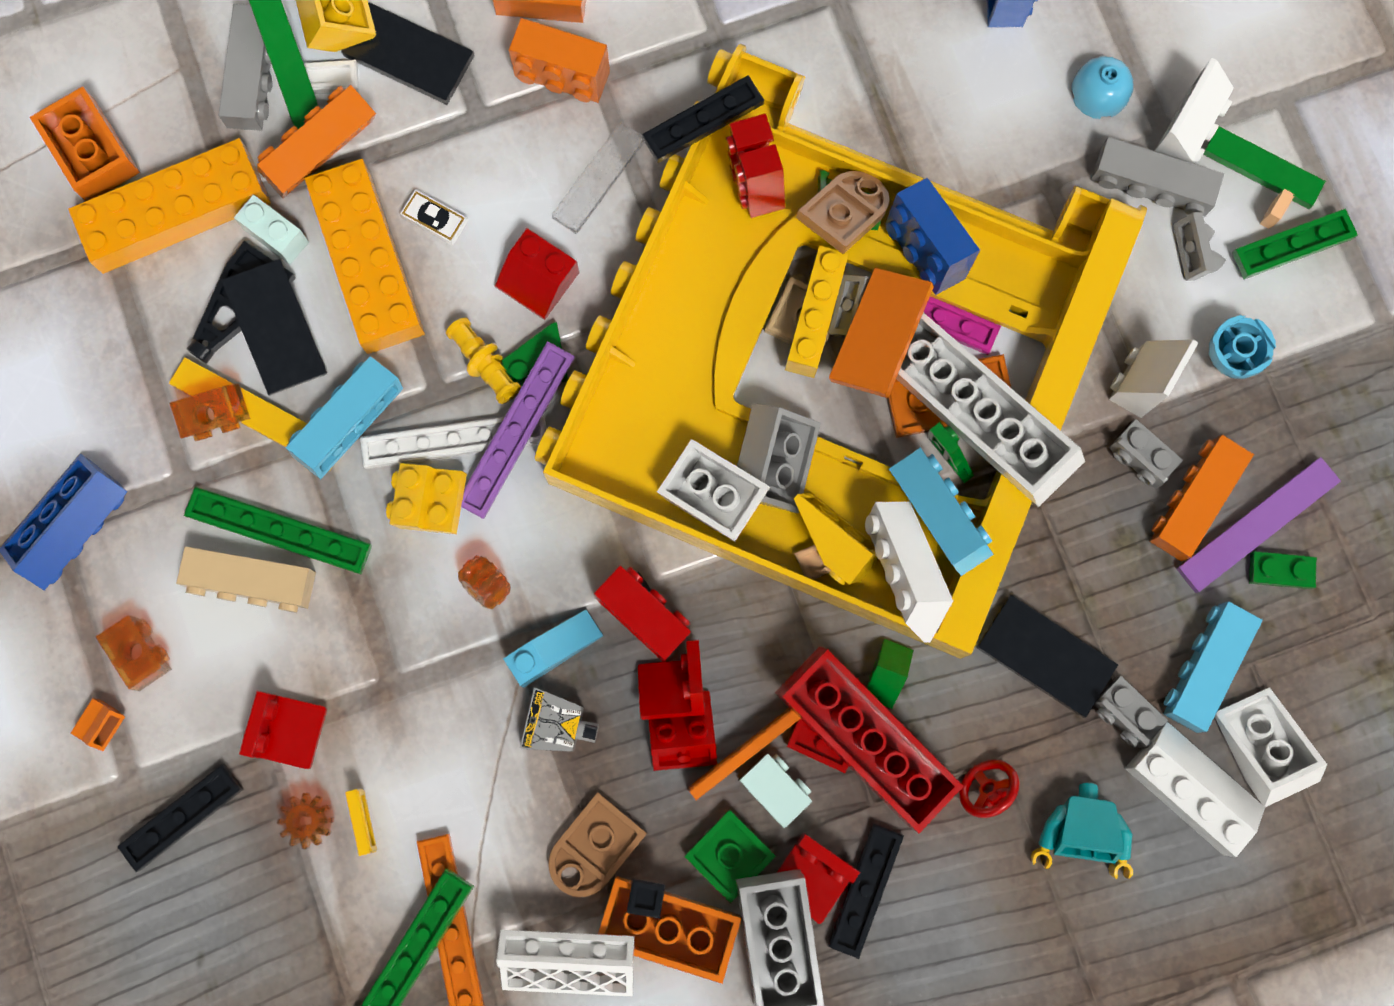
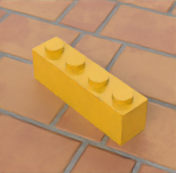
M819 245L785 371L811 378L815 377L849 253L842 254L838 250Z

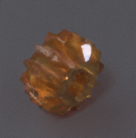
M476 555L474 558L469 559L458 572V580L462 587L482 607L493 609L500 605L510 593L511 586L507 581V577L501 573L500 569L493 562H489L486 557Z
M303 793L301 801L296 796H292L289 799L291 807L282 806L280 808V811L287 815L286 818L277 820L278 825L286 824L287 827L281 831L280 836L287 837L291 835L289 840L290 846H296L300 842L302 849H308L311 841L316 846L322 844L320 834L324 836L331 834V830L325 827V823H333L334 817H325V813L330 811L332 807L330 804L320 807L323 799L322 796L317 795L312 801L310 793ZM305 816L311 817L312 822L308 825H301L300 818Z

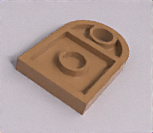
M848 171L838 175L801 207L796 218L844 254L884 217L889 205V193L884 184L876 177L861 171ZM860 188H869L874 194H866Z
M597 792L554 845L550 853L549 872L554 884L564 893L574 897H587L599 892L642 841L647 832ZM574 867L579 871L580 881L578 884L568 886L563 882L562 873L565 868Z

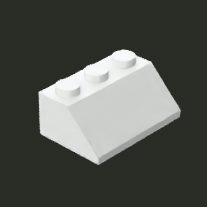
M1214 58L1210 59L1193 82L1156 147L1155 152L1196 165L1205 152V149L1201 148L1204 140L1209 142L1219 126L1215 124L1218 115L1223 117L1229 109L1232 101L1228 98L1234 89L1220 64Z

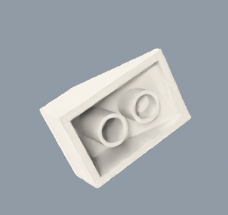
M1193 339L1146 341L1138 349L1133 347L1124 362L1128 364L1124 374L1119 372L1110 386V389L1114 390L1109 400L1142 418L1170 395L1198 342Z
M691 439L657 493L689 515L731 540L736 541L770 487Z
M1270 687L1217 711L1215 719L1245 781L1264 808L1321 781L1327 763Z

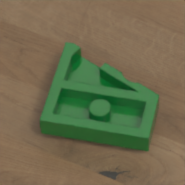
M557 322L547 326L502 360V365L506 369L505 372L513 382H518L521 388L547 341L562 349ZM567 373L562 382L568 381Z

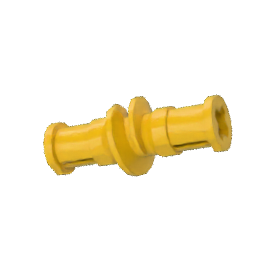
M467 317L454 321L447 328L446 336L449 339H453L460 347L462 354L470 360L467 365L468 374L472 377L481 376L483 381L495 392L498 403L504 404L512 400L519 393L521 386L518 382H513L505 372L506 369L501 364L503 356L500 354L494 355L498 349L495 343L486 345L482 338L478 337L470 327L471 322Z

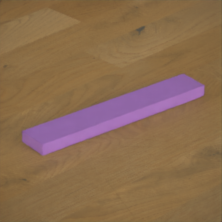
M547 341L464 489L462 508L485 519L574 361L575 356Z
M1322 457L1316 459L1177 567V571L1195 593L1200 592L1331 490L1341 480Z

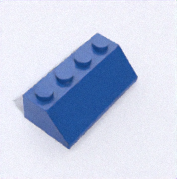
M80 454L1 546L0 553L15 573L45 591L50 584H54L61 577L63 568L67 563L79 556L83 550V544L88 538L100 531L104 524V519L110 512L121 506L127 491L119 482L83 454Z

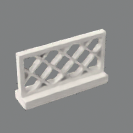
M501 930L497 953V967H500L502 990L633 997L634 936ZM530 969H536L539 972L534 973ZM568 970L572 973L567 975L562 971ZM597 972H602V973H604L605 975L599 976V975H597V974H595V973H597ZM519 976V977H521V978H523V979H516V978H513V977ZM618 981V982H620V983H622V984H616V983H612V982Z

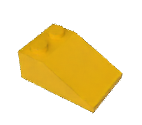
M812 493L797 494L794 501L824 565L830 569L828 574L842 585L845 582L851 585L862 581L878 560L873 542Z

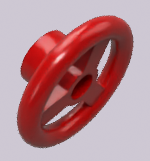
M983 761L971 768L961 782L964 787L959 791V799L965 811L972 816L978 818L997 816L1007 810L1016 799L1019 791L1018 774L1005 761ZM998 769L1005 772L1009 779L1000 781L988 779L984 771ZM976 779L980 784V795L973 805L969 799V788L973 780Z

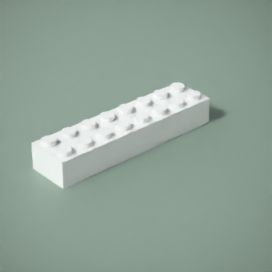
M923 312L896 379L1039 507L1085 462L1081 448Z

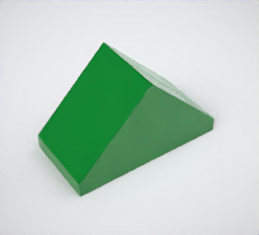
M884 639L866 688L885 707L893 709L907 680L914 650Z

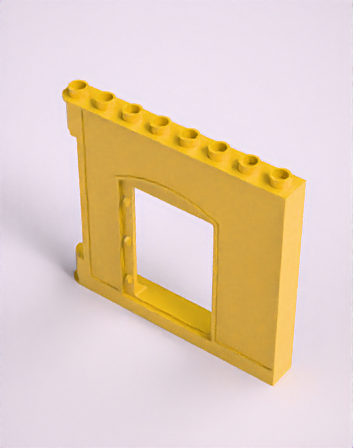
M741 43L738 44L733 54L720 49L710 68L707 83L717 87L715 91L717 93L749 75L762 95L764 105L733 122L766 113L774 137V141L769 142V145L776 144L784 171L785 209L750 218L748 208L742 209L738 197L737 182L733 181L729 166V149L726 137L731 136L729 124L692 144L686 158L676 154L669 158L660 180V188L670 192L662 211L651 207L646 209L635 237V241L646 245L637 265L623 261L619 267L611 288V295L621 299L612 320L599 315L594 322L586 343V350L596 353L594 361L587 375L574 370L569 377L560 404L570 408V414L562 431L551 426L546 429L538 445L535 461L546 465L543 474L549 485L924 643L905 623L901 610L897 608L894 593L890 584L886 581L885 571L880 559L876 561L862 581L851 585L846 582L842 585L829 574L815 580L804 576L794 554L814 545V542L800 512L794 513L759 504L736 541H733L673 505L657 493L691 439L737 466L751 408L737 403L733 396L796 251L801 246H808L818 250L819 245L837 250L796 218L798 210L818 193L820 170L829 172L828 178L831 180L848 171H861L879 179L889 193V205L884 217L881 219L879 229L868 231L845 252L849 253L847 263L873 273L874 268L921 279L920 273L914 264L909 263L905 258L903 249L897 240L889 236L885 223L896 194L925 178L789 124L802 91L805 76L746 53V45ZM930 181L980 249L965 280L937 295L932 291L930 296L1044 344L1045 352L1025 400L1061 431L1142 227L1147 207L1140 205L1138 208L1075 185L1063 206L1054 230H1050ZM860 188L863 192L874 194L869 188ZM817 437L803 494L812 493L870 541L872 539L866 532L865 521L875 502H910L889 470L890 466ZM844 457H847V458H849V459H852V460H854V461H857V462L861 463L862 465H858V464L853 463V462H851V461H849V460H846V459H844ZM998 470L984 500L959 495L954 496L959 504L964 501L968 504L976 516L971 522L975 528L983 526L992 539L988 547L994 554L962 576L953 567L912 505L953 599V603L931 642L924 644L959 659L971 655L1032 504V501Z

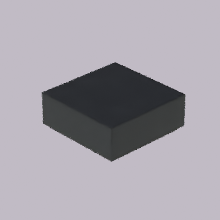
M633 878L627 913L660 919L665 884Z

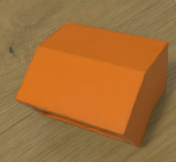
M92 698L70 734L82 740L86 745L104 751L125 716L102 700Z

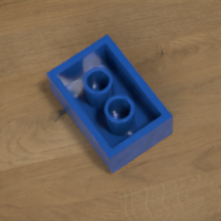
M925 178L896 194L885 223L889 236L894 240L896 239L902 247L907 261L913 263L917 268L921 279L933 283L934 288L932 291L935 295L965 280L980 249L930 180Z

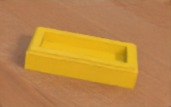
M354 789L346 791L345 794L358 854L362 856L374 853L377 850L365 790Z

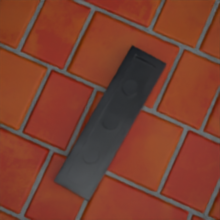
M749 75L643 133L642 139L657 163H660L764 105V99Z
M222 764L117 847L134 871L140 872L244 789L227 766Z
M872 824L856 867L860 874L854 883H851L828 947L854 958H860L904 835L877 824Z

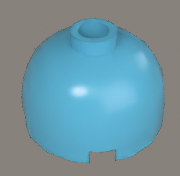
M1100 56L1089 60L1079 69L1071 85L1075 106L1083 114L1094 119H1101L1102 116L1114 117L1126 107L1133 93L1134 79L1130 69L1121 60L1114 57Z
M1243 315L1229 318L1213 333L1209 342V356L1212 364L1221 374L1234 379H1245L1259 374L1271 364L1276 341L1269 327L1257 318L1253 320L1251 318H1244L1245 316Z

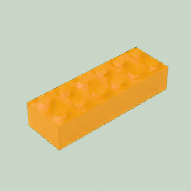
M238 138L68 208L89 262L104 274L233 220L253 194L267 205L271 204V201L249 150L242 140Z
M363 159L305 177L304 179L359 343L367 355L425 335L376 189Z

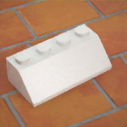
M875 502L865 521L866 532L871 536L875 546V554L881 561L886 581L892 588L896 606L901 610L905 623L924 643H929L953 603V599L911 502Z
M1166 722L1150 740L1152 743L1149 747L1141 748L1125 769L1223 856L1237 857L1257 833L1265 810L1264 806L1171 724Z

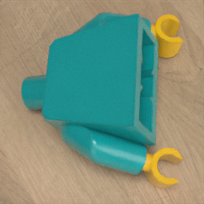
M1082 783L1079 785V797H1069L1065 804L1057 806L1046 820L1039 839L1041 847L1032 852L1031 861L1035 865L1037 856L1041 854L1046 855L1047 860L1044 868H1049L1052 865V858L1049 852L1054 849V855L1110 863L1108 870L1115 879L1118 878V869L1124 866L1123 875L1129 879L1133 875V869L1127 864V860L1131 858L1133 834L1122 815L1117 813L1115 803L1098 800V786L1096 784Z

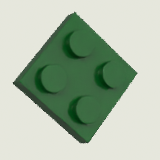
M728 810L684 857L731 904L738 896L736 879L757 876L776 856Z

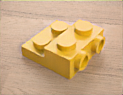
M400 463L399 471H395L391 479L395 494L394 500L390 501L386 507V516L390 519L389 524L400 529L457 535L467 473L458 470L435 469L427 465Z

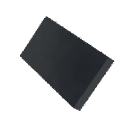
M369 2L376 36L368 41L342 49V55L448 105L475 56L474 51Z
M281 259L221 280L269 396L327 375Z
M1012 595L1008 597L976 647L1082 718L1087 717L1118 667L1117 663Z

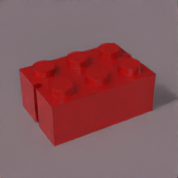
M766 113L730 123L731 136L726 137L729 149V166L733 181L737 182L738 197L742 209L748 208L750 218L785 209L784 171L776 144L769 145V142L774 141V137Z
M620 565L595 591L594 598L653 654L664 662L691 633L687 628L690 622L677 610L672 614L664 606L667 602L666 599L655 589L648 592L641 585L643 578L629 566L625 570Z

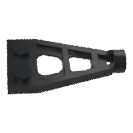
M244 241L225 265L194 334L193 341L186 348L187 351L207 364L218 349L242 331L237 318L225 330L220 331L213 326V320L221 307L226 306L233 311L221 280L274 260ZM285 269L290 284H292L296 277ZM203 340L209 343L207 347L202 344Z

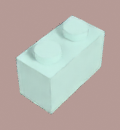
M254 194L234 217L244 231L289 265L309 243L299 228Z
M766 754L739 781L785 829L813 802L808 797L811 790L799 778L793 781L786 773L789 767L777 754L773 757Z

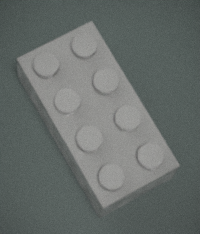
M796 869L736 879L754 1005L824 1006L806 881L801 870Z

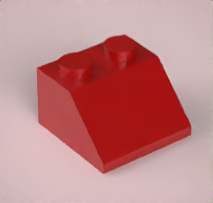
M526 228L509 251L495 288L543 320H546L580 273L578 263L575 259Z

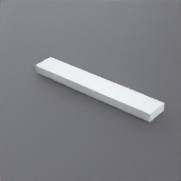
M545 413L526 446L539 445L547 429ZM505 417L360 437L363 467L370 469L398 465L400 463L483 453L487 450Z

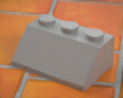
M752 405L737 467L770 487L760 504L799 513L794 498L797 494L804 493L821 425L820 422L781 407Z

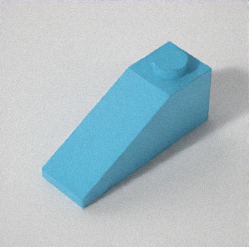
M584 610L526 643L503 659L519 685L525 688L603 637V634L588 611Z

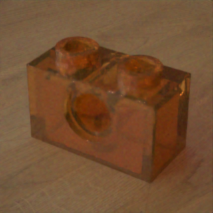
M239 383L222 386L169 403L181 439L193 436L194 441L213 437L212 430L221 428L222 433L230 432L241 428L239 422L250 419ZM209 407L214 412L213 421L210 419L208 415Z
M127 615L97 635L96 639L129 690L141 691L172 670L167 662L170 660V657L160 644L156 645L150 636L153 634V630L145 619ZM136 644H140L142 653L134 660L132 649Z

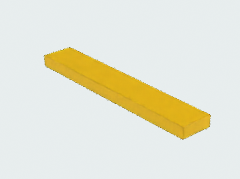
M185 357L169 381L171 386L284 447L289 444L291 436L296 431L302 430L308 424Z

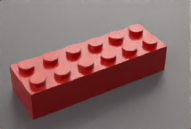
M819 646L775 692L917 833H920L964 787L828 649Z

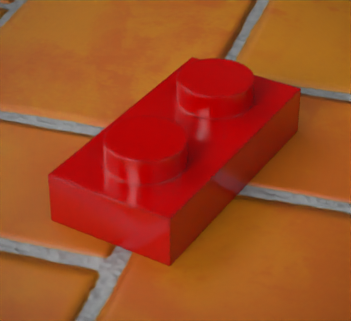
M802 719L797 721L786 747L842 773H846L848 765Z

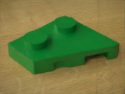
M940 422L932 427L927 438L962 482L966 483L974 477V474L958 445L960 440L958 435L949 425L944 428Z

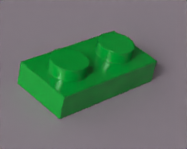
M1251 552L1249 584L1314 589L1316 588L1317 557Z

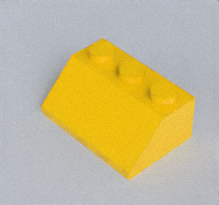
M296 0L307 48L337 52L373 39L376 36L367 0Z

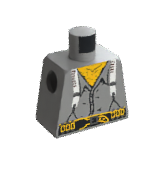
M534 688L520 748L574 752L577 739L595 743L599 724L582 720L584 712L582 706Z

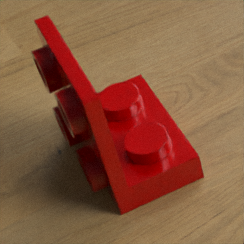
M699 640L686 641L687 654H681V661L638 665L639 707L642 720L705 715Z
M257 691L239 755L250 758H262L303 769H311L327 708Z
M703 691L705 715L649 719L654 771L717 765L709 691Z
M802 833L776 872L801 870L806 881L811 919L818 924L823 923L848 883H854L860 874L858 870L804 833Z

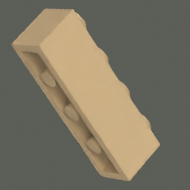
M185 547L176 584L187 587L185 593L205 596L206 591L217 593V599L236 602V597L248 598L247 604L266 607L267 602L279 604V610L297 613L298 607L305 609L309 607L316 572L299 566Z

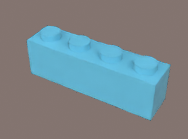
M370 356L365 362L359 363L354 368L352 376L344 385L341 384L335 388L331 399L323 407H319L313 412L308 424L291 436L289 444L285 448L295 460L321 480L403 390L398 377Z
M920 447L889 468L933 537L961 576L994 555L988 547L992 539L982 525L975 528L971 520L976 516L965 501L961 504L958 503L954 496L959 491L949 477L945 480L941 478L939 472L943 468L933 454L927 457Z
M1229 601L1213 606L1206 617V622L1209 624L1204 634L1200 633L1192 645V649L1195 651L1190 661L1187 660L1179 670L1178 677L1181 679L1176 689L1172 688L1165 698L1164 705L1167 707L1163 715L1196 733L1207 732L1263 620Z

